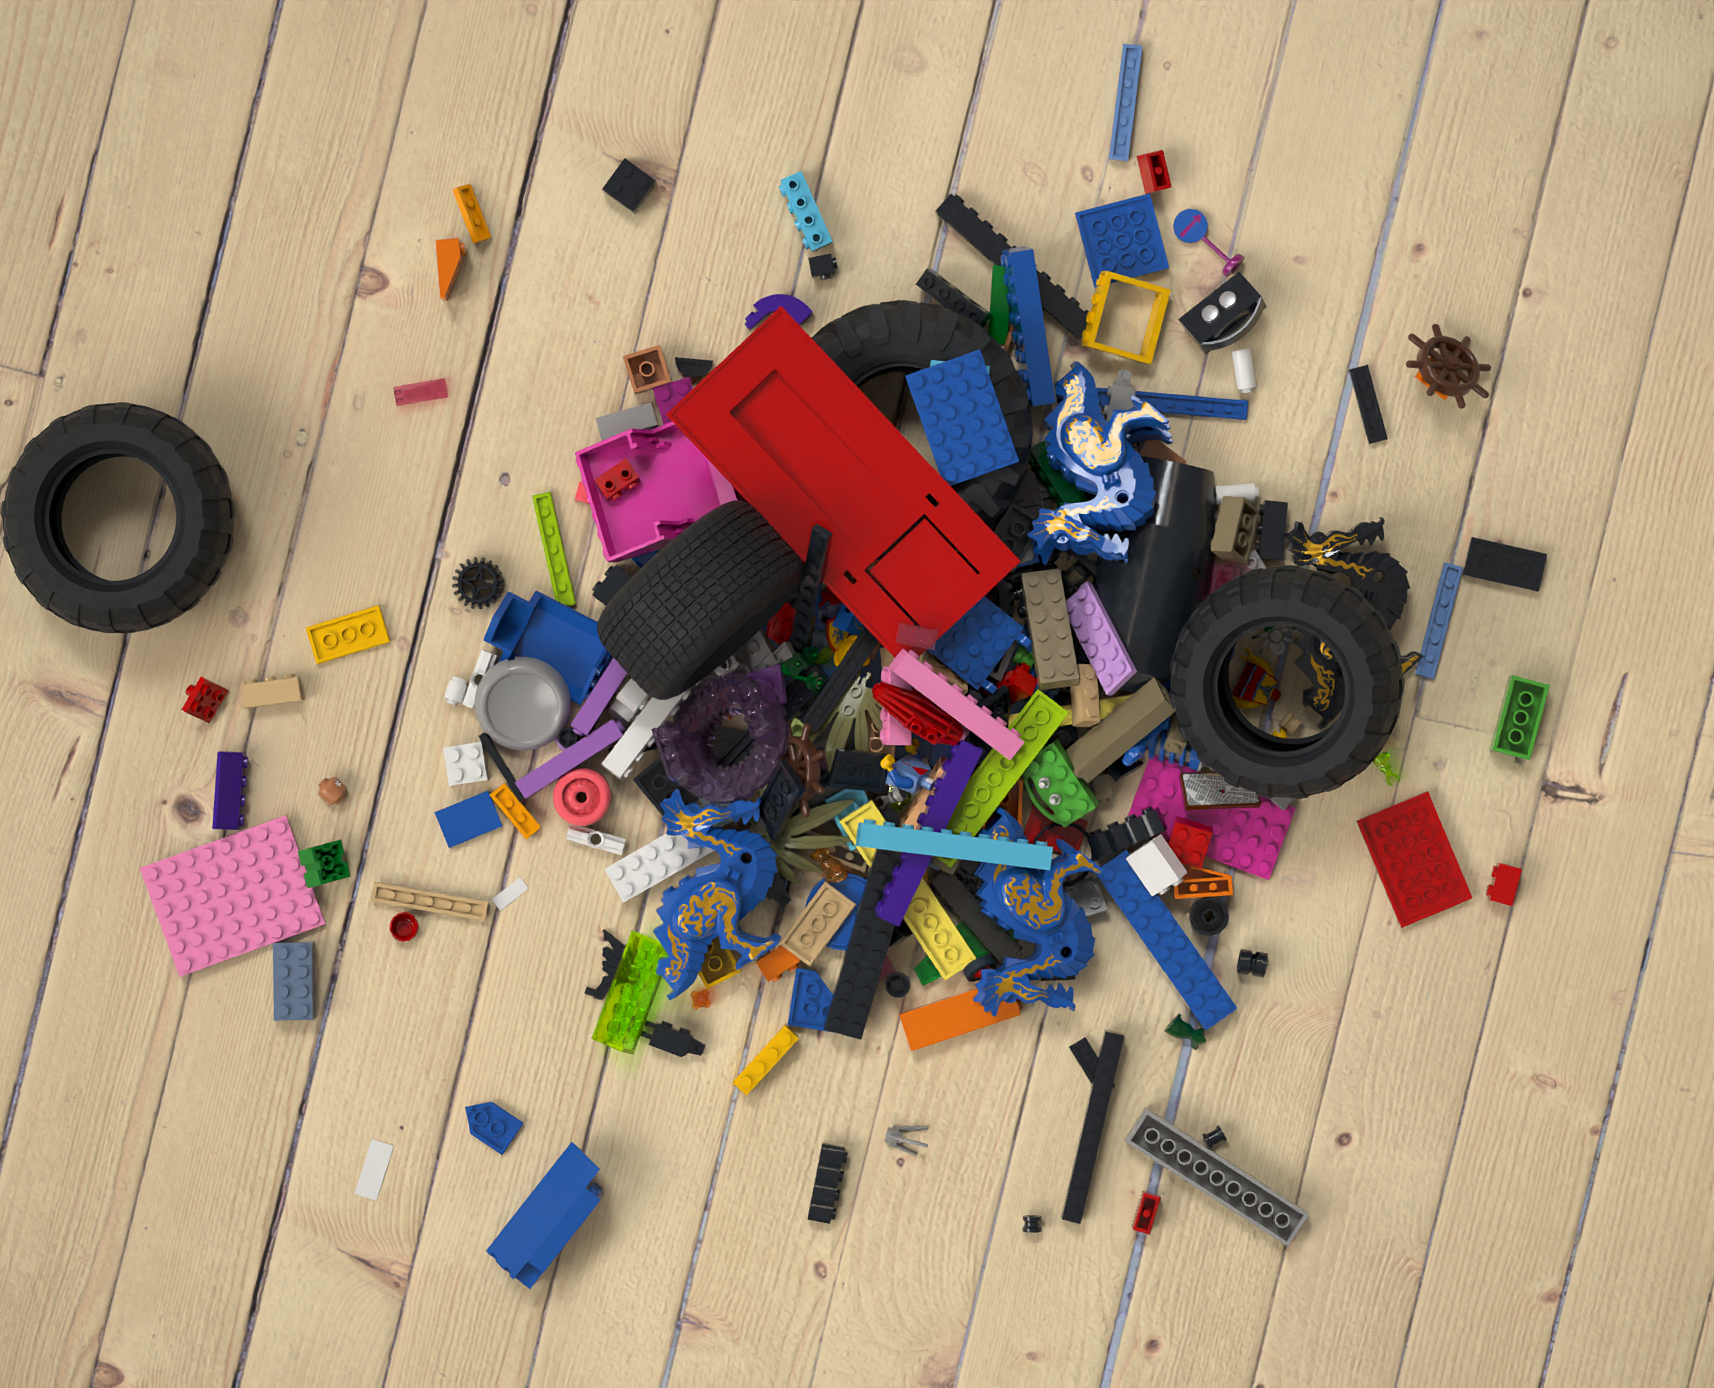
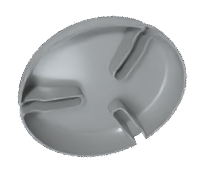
M515 657V660L509 661L506 659L497 663L484 674L476 689L475 712L483 731L497 744L512 750H534L551 743L565 728L571 712V695L566 681L554 667L536 658Z

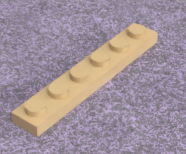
M374 882L371 897L372 902L482 921L486 920L489 903L483 900Z

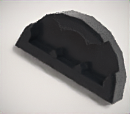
M675 357V363L679 372L692 379L701 378L706 375L713 365V360Z

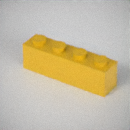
M784 1024L732 1083L747 1096L799 1039V1036Z

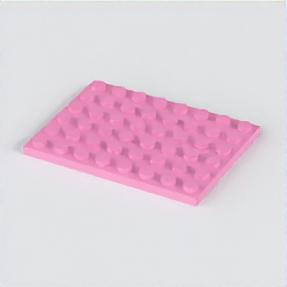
M286 815L140 868L179 977L326 924L313 887L307 888L303 874L307 873L305 865L301 866L297 852L299 849Z

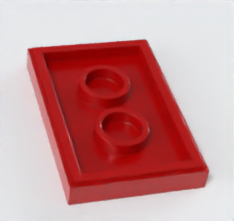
M1034 804L1032 805L1024 830V835L1027 836L1028 843L1033 844L1034 838L1044 827L1054 823ZM1044 807L1050 813L1054 814L1052 809ZM1079 818L1073 823L1080 825L1086 830L1088 821ZM1054 826L1045 831L1038 841L1048 842L1047 846L1053 847V851L1061 853L1056 845L1058 838L1079 851L1084 834L1071 826H1066L1065 828L1063 826Z

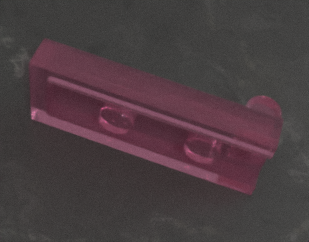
M445 378L393 387L396 406L448 398Z

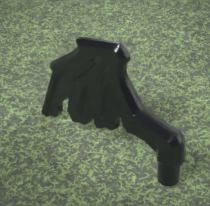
M605 929L602 931L604 933V940L610 942V945L614 948L613 950L609 947L603 948L602 955L606 961H602V970L608 976L602 977L601 984L596 989L587 986L584 994L593 996L594 999L603 1000L613 985L627 982L632 986L636 984L637 963H634L628 945H624Z

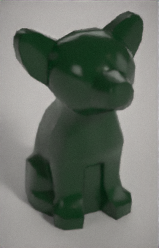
M1179 1013L1164 1030V1032L1174 1038L1189 1039L1194 1050L1198 1049V1045L1206 1042L1205 1030L1203 1028L1195 1030L1191 1024L1182 1020Z

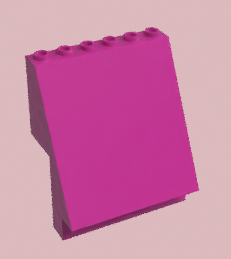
M673 422L653 430L631 428L575 452L576 464L582 475L581 481L587 492V501L592 509V518L596 523L597 535L602 543L603 555L607 562H620L660 550L690 525L716 507L734 500L747 503L746 499ZM626 458L640 478L639 485L630 491L629 489L622 493L623 496L618 500L608 502L594 479Z

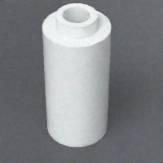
M1251 349L1231 352L1237 389L1242 390V393L1254 392L1253 388L1257 387Z
M1254 483L1215 486L1216 505L1222 503L1223 496L1244 497L1250 503L1255 502L1256 498H1259V489L1255 487Z

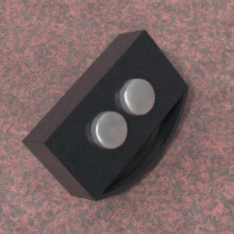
M1238 272L1178 320L1205 354H1208L1210 351L1227 347L1244 337L1255 326L1267 306L1262 296Z

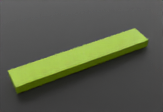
M551 491L532 495L555 600L566 606L576 605Z

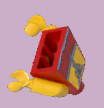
M1245 648L1244 650L1249 652L1250 656L1245 658L1240 655L1241 659L1247 661L1232 693L1237 707L1243 709L1257 708L1260 704L1267 705L1270 699L1277 702L1281 697V691L1275 689L1278 681L1274 678L1271 666L1257 655L1253 656L1251 650Z

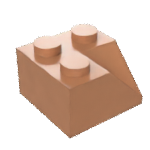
M660 345L623 356L635 395L672 382Z

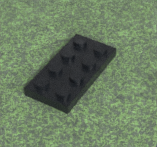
M1471 537L1462 575L1539 592L1547 554Z
M787 759L780 760L761 796L762 802L759 805V820L772 840L780 838L806 789Z

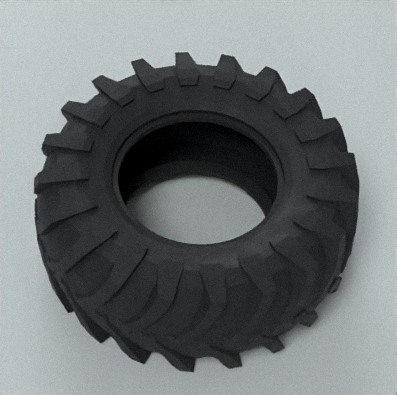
M896 300L865 305L842 315L841 318H837L822 327L811 338L858 388L870 379L884 373L893 371L917 372L930 367L931 360L948 361L980 349L985 365L990 366L989 376L1019 462L951 485V487L989 528L992 527L1008 509V506L1019 491L1027 471L1033 436L1031 409H1029L1028 394L1021 376L1016 371L1007 352L981 326L962 315H957L948 308L923 302L918 303L916 301ZM930 493L925 496L934 507L939 504ZM924 514L907 531H905L890 547H888L876 560H881L924 518L935 528V530L950 544V546L955 551L958 549L939 530V528Z

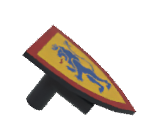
M824 615L821 621L825 624L826 641L830 649L835 653L836 650L839 651L841 648L839 644L849 637L851 633L832 626L836 616L830 618Z

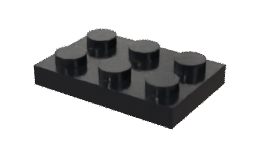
M836 748L827 782L828 786L883 793L888 769L881 767V761L888 754Z

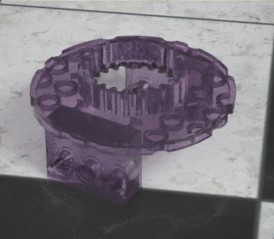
M739 673L720 675L717 680L710 679L704 682L702 688H696L681 705L675 722L672 723L667 720L662 726L651 729L668 780L685 787L689 792L701 799L706 798L709 802L719 804L733 803L742 797L747 799L753 796L757 789L764 788L771 781L788 746L789 723L785 720L787 713L785 707L779 703L780 698L777 693L763 681L757 678L752 679L749 675ZM734 714L738 716L742 714L750 731L749 737L756 739L752 743L755 748L750 749L751 755L745 756L746 761H740L739 766L734 764L733 767H724L716 762V758L712 756L714 751L710 750L714 746L711 743V740L715 739L713 732L718 731L717 725L721 726L722 720L727 721L728 716L734 717Z

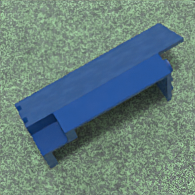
M537 590L530 601L507 592L494 613L483 639L487 643L503 650L499 662L506 659L509 661L515 660V657H531L542 660L554 667L566 681L571 701L579 705L583 703L584 699L589 697L613 659L599 639L597 621Z
M573 1142L557 1159L486 1250L490 1256L496 1259V1262L503 1270L510 1273L509 1276L512 1279L516 1278L531 1289L604 1195L601 1186L595 1182L593 1184L590 1183L600 1168Z

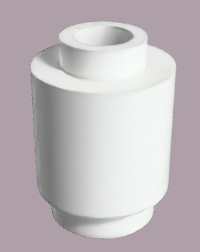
M455 676L452 677V680H449L444 698H447V703L457 706L458 702H463L468 687L466 686L467 680Z

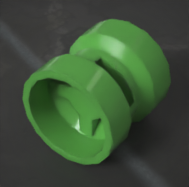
M1020 645L1012 663L1016 665L1026 663L1031 668L1034 663L1032 651L1029 653L1025 647Z

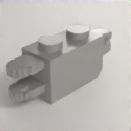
M1119 369L1116 381L1113 382L1112 386H1108L1107 397L1110 400L1109 405H1105L1103 412L1107 422H1109L1113 410L1133 408L1131 397L1135 395V389L1131 385L1130 370Z

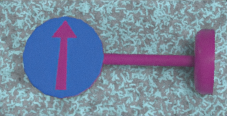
M1187 209L1180 212L1173 224L1174 233L1178 239L1185 243H1195L1203 240L1227 262L1222 270L1223 275L1229 277L1242 264L1245 257L1241 254H1236L1229 259L1205 237L1208 223L1203 213L1196 209Z

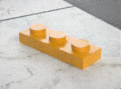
M471 184L454 188L452 191L473 244L492 238Z
M503 783L490 794L491 798L526 840L541 828L540 824L521 801H518L506 783Z

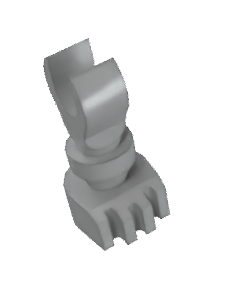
M892 787V791L888 795L877 796L875 801L882 799L884 804L878 808H887L891 802H901L907 799L908 792Z

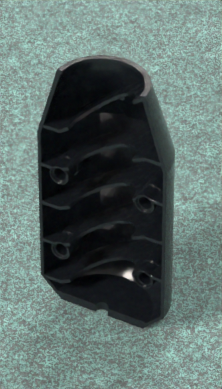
M1141 456L1144 463L1148 462L1150 476L1154 479V491L1157 493V500L1154 505L1155 513L1145 520V524L1136 527V530H1123V532L1109 530L1110 540H1112L1114 534L1119 536L1122 543L1125 538H1128L1129 548L1127 554L1129 560L1125 564L1124 560L1120 562L1115 559L1106 560L1098 555L1096 573L1092 584L1137 670L1119 689L1137 692L1152 678H1156L1170 693V662L1179 639V634L1192 613L1207 598L1216 554L1211 551V541L1215 534V523L1218 521L1214 472L1204 468ZM1193 567L1198 570V575L1195 578L1192 575ZM1079 643L1077 661L1079 664L1091 665L1081 643Z

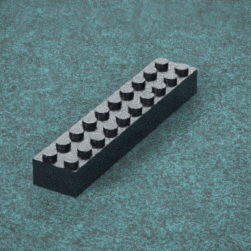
M875 848L824 1022V1030L862 1039L895 925L876 917V911L874 910L878 901H882L885 895L883 890L886 884L891 883L893 878L891 874L896 865L899 866L901 862L900 851Z

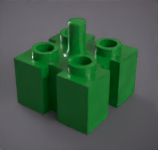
M341 839L297 851L301 866H306L307 873L303 874L307 888L351 877L348 863H343L341 855H344L345 852Z

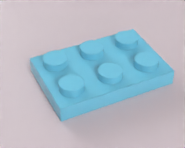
M842 789L824 799L826 804L846 799H855L850 806L833 817L842 836L849 837L839 820L869 802L865 792L861 790ZM852 841L846 843L850 851L856 849Z

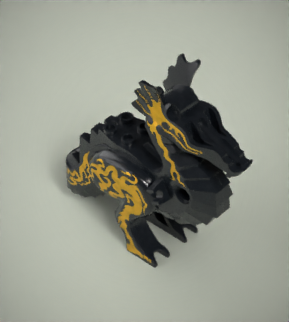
M1379 517L1378 522H1360L1348 532L1332 530L1326 535L1320 531L1308 535L1303 523L1296 521L1294 529L1285 533V537L1290 542L1287 549L1294 555V564L1298 566L1311 564L1316 567L1317 571L1320 570L1329 574L1345 573L1348 575L1351 585L1364 594L1363 597L1375 610L1381 612L1387 621L1388 629L1391 630L1396 620L1401 619L1404 604L1407 603V589H1410L1406 576L1408 571L1399 564L1398 560L1392 558L1390 553H1378L1375 550L1365 554L1364 552L1351 554L1349 551H1340L1355 541L1363 545L1367 539L1370 546L1373 545L1377 536L1380 541H1383L1384 518ZM1380 572L1382 575L1381 580L1374 582V574ZM1298 628L1297 630L1301 635L1294 642L1302 650L1303 654L1294 663L1313 684L1312 687L1303 690L1301 704L1304 707L1309 705L1322 717L1316 725L1321 730L1333 721L1343 709L1345 699L1344 676L1338 660L1329 647L1316 636ZM1411 651L1401 656L1402 675L1424 656L1416 651Z

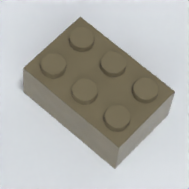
M1223 496L1222 503L1219 506V517L1215 523V534L1211 541V551L1226 564L1248 565L1259 518V510L1244 497Z

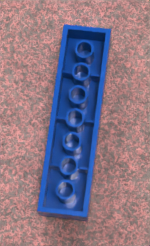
M1025 246L1002 250L1003 255L1000 256L1002 267H1005L1003 281L1008 288L1006 301L1011 308L1009 321L1010 324H1013L1014 329L1011 335L1013 343H1016L1017 351H1014L1016 362L1019 363V370L1017 371L1025 385L1029 405L1039 406L1056 403L1034 250Z

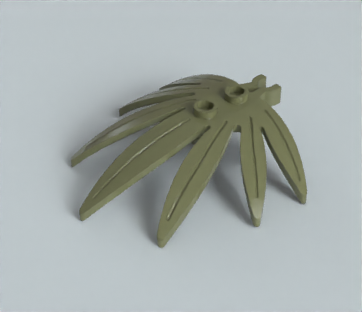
M861 669L818 732L815 733L813 730H810L808 739L813 743L830 724L837 712H839L830 731L825 749L829 774L836 748H845L855 719V750L869 752L868 726L865 711L869 712L878 730L881 731L882 729L881 711L876 705L882 710L883 707L873 698L872 689L867 687V682L871 680L872 674L868 672L861 682ZM814 700L806 707L805 710L809 709Z
M757 783L753 784L749 799L753 802L757 801V798L760 797ZM855 799L836 801L809 809L810 816L807 818L803 817L802 813L790 818L780 838L776 840L771 839L760 820L755 821L753 815L750 818L753 831L761 833L762 837L771 843L770 846L778 854L776 857L778 873L787 880L799 884L800 880L783 860L798 868L821 873L824 870L808 859L785 850V847L818 849L844 844L852 840L850 837L831 835L792 838V836L808 831L828 821L850 806ZM798 802L795 810L800 807V802Z

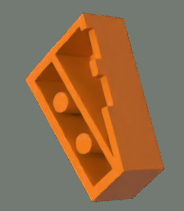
M1181 863L1187 873L1182 877L1183 881L1175 887L1173 886V897L1175 899L1233 895L1232 875Z

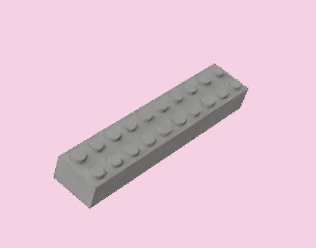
M1146 1107L1124 1139L1125 1142L1286 1246L1290 1245L1309 1215L1307 1211Z

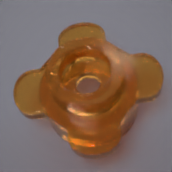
M707 989L691 992L693 1009L710 1007L711 1002L708 999L709 991Z

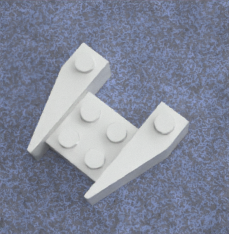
M631 678L617 695V700L610 707L608 713L626 726L629 722L633 723L639 715L637 712L646 705L650 695L646 694Z

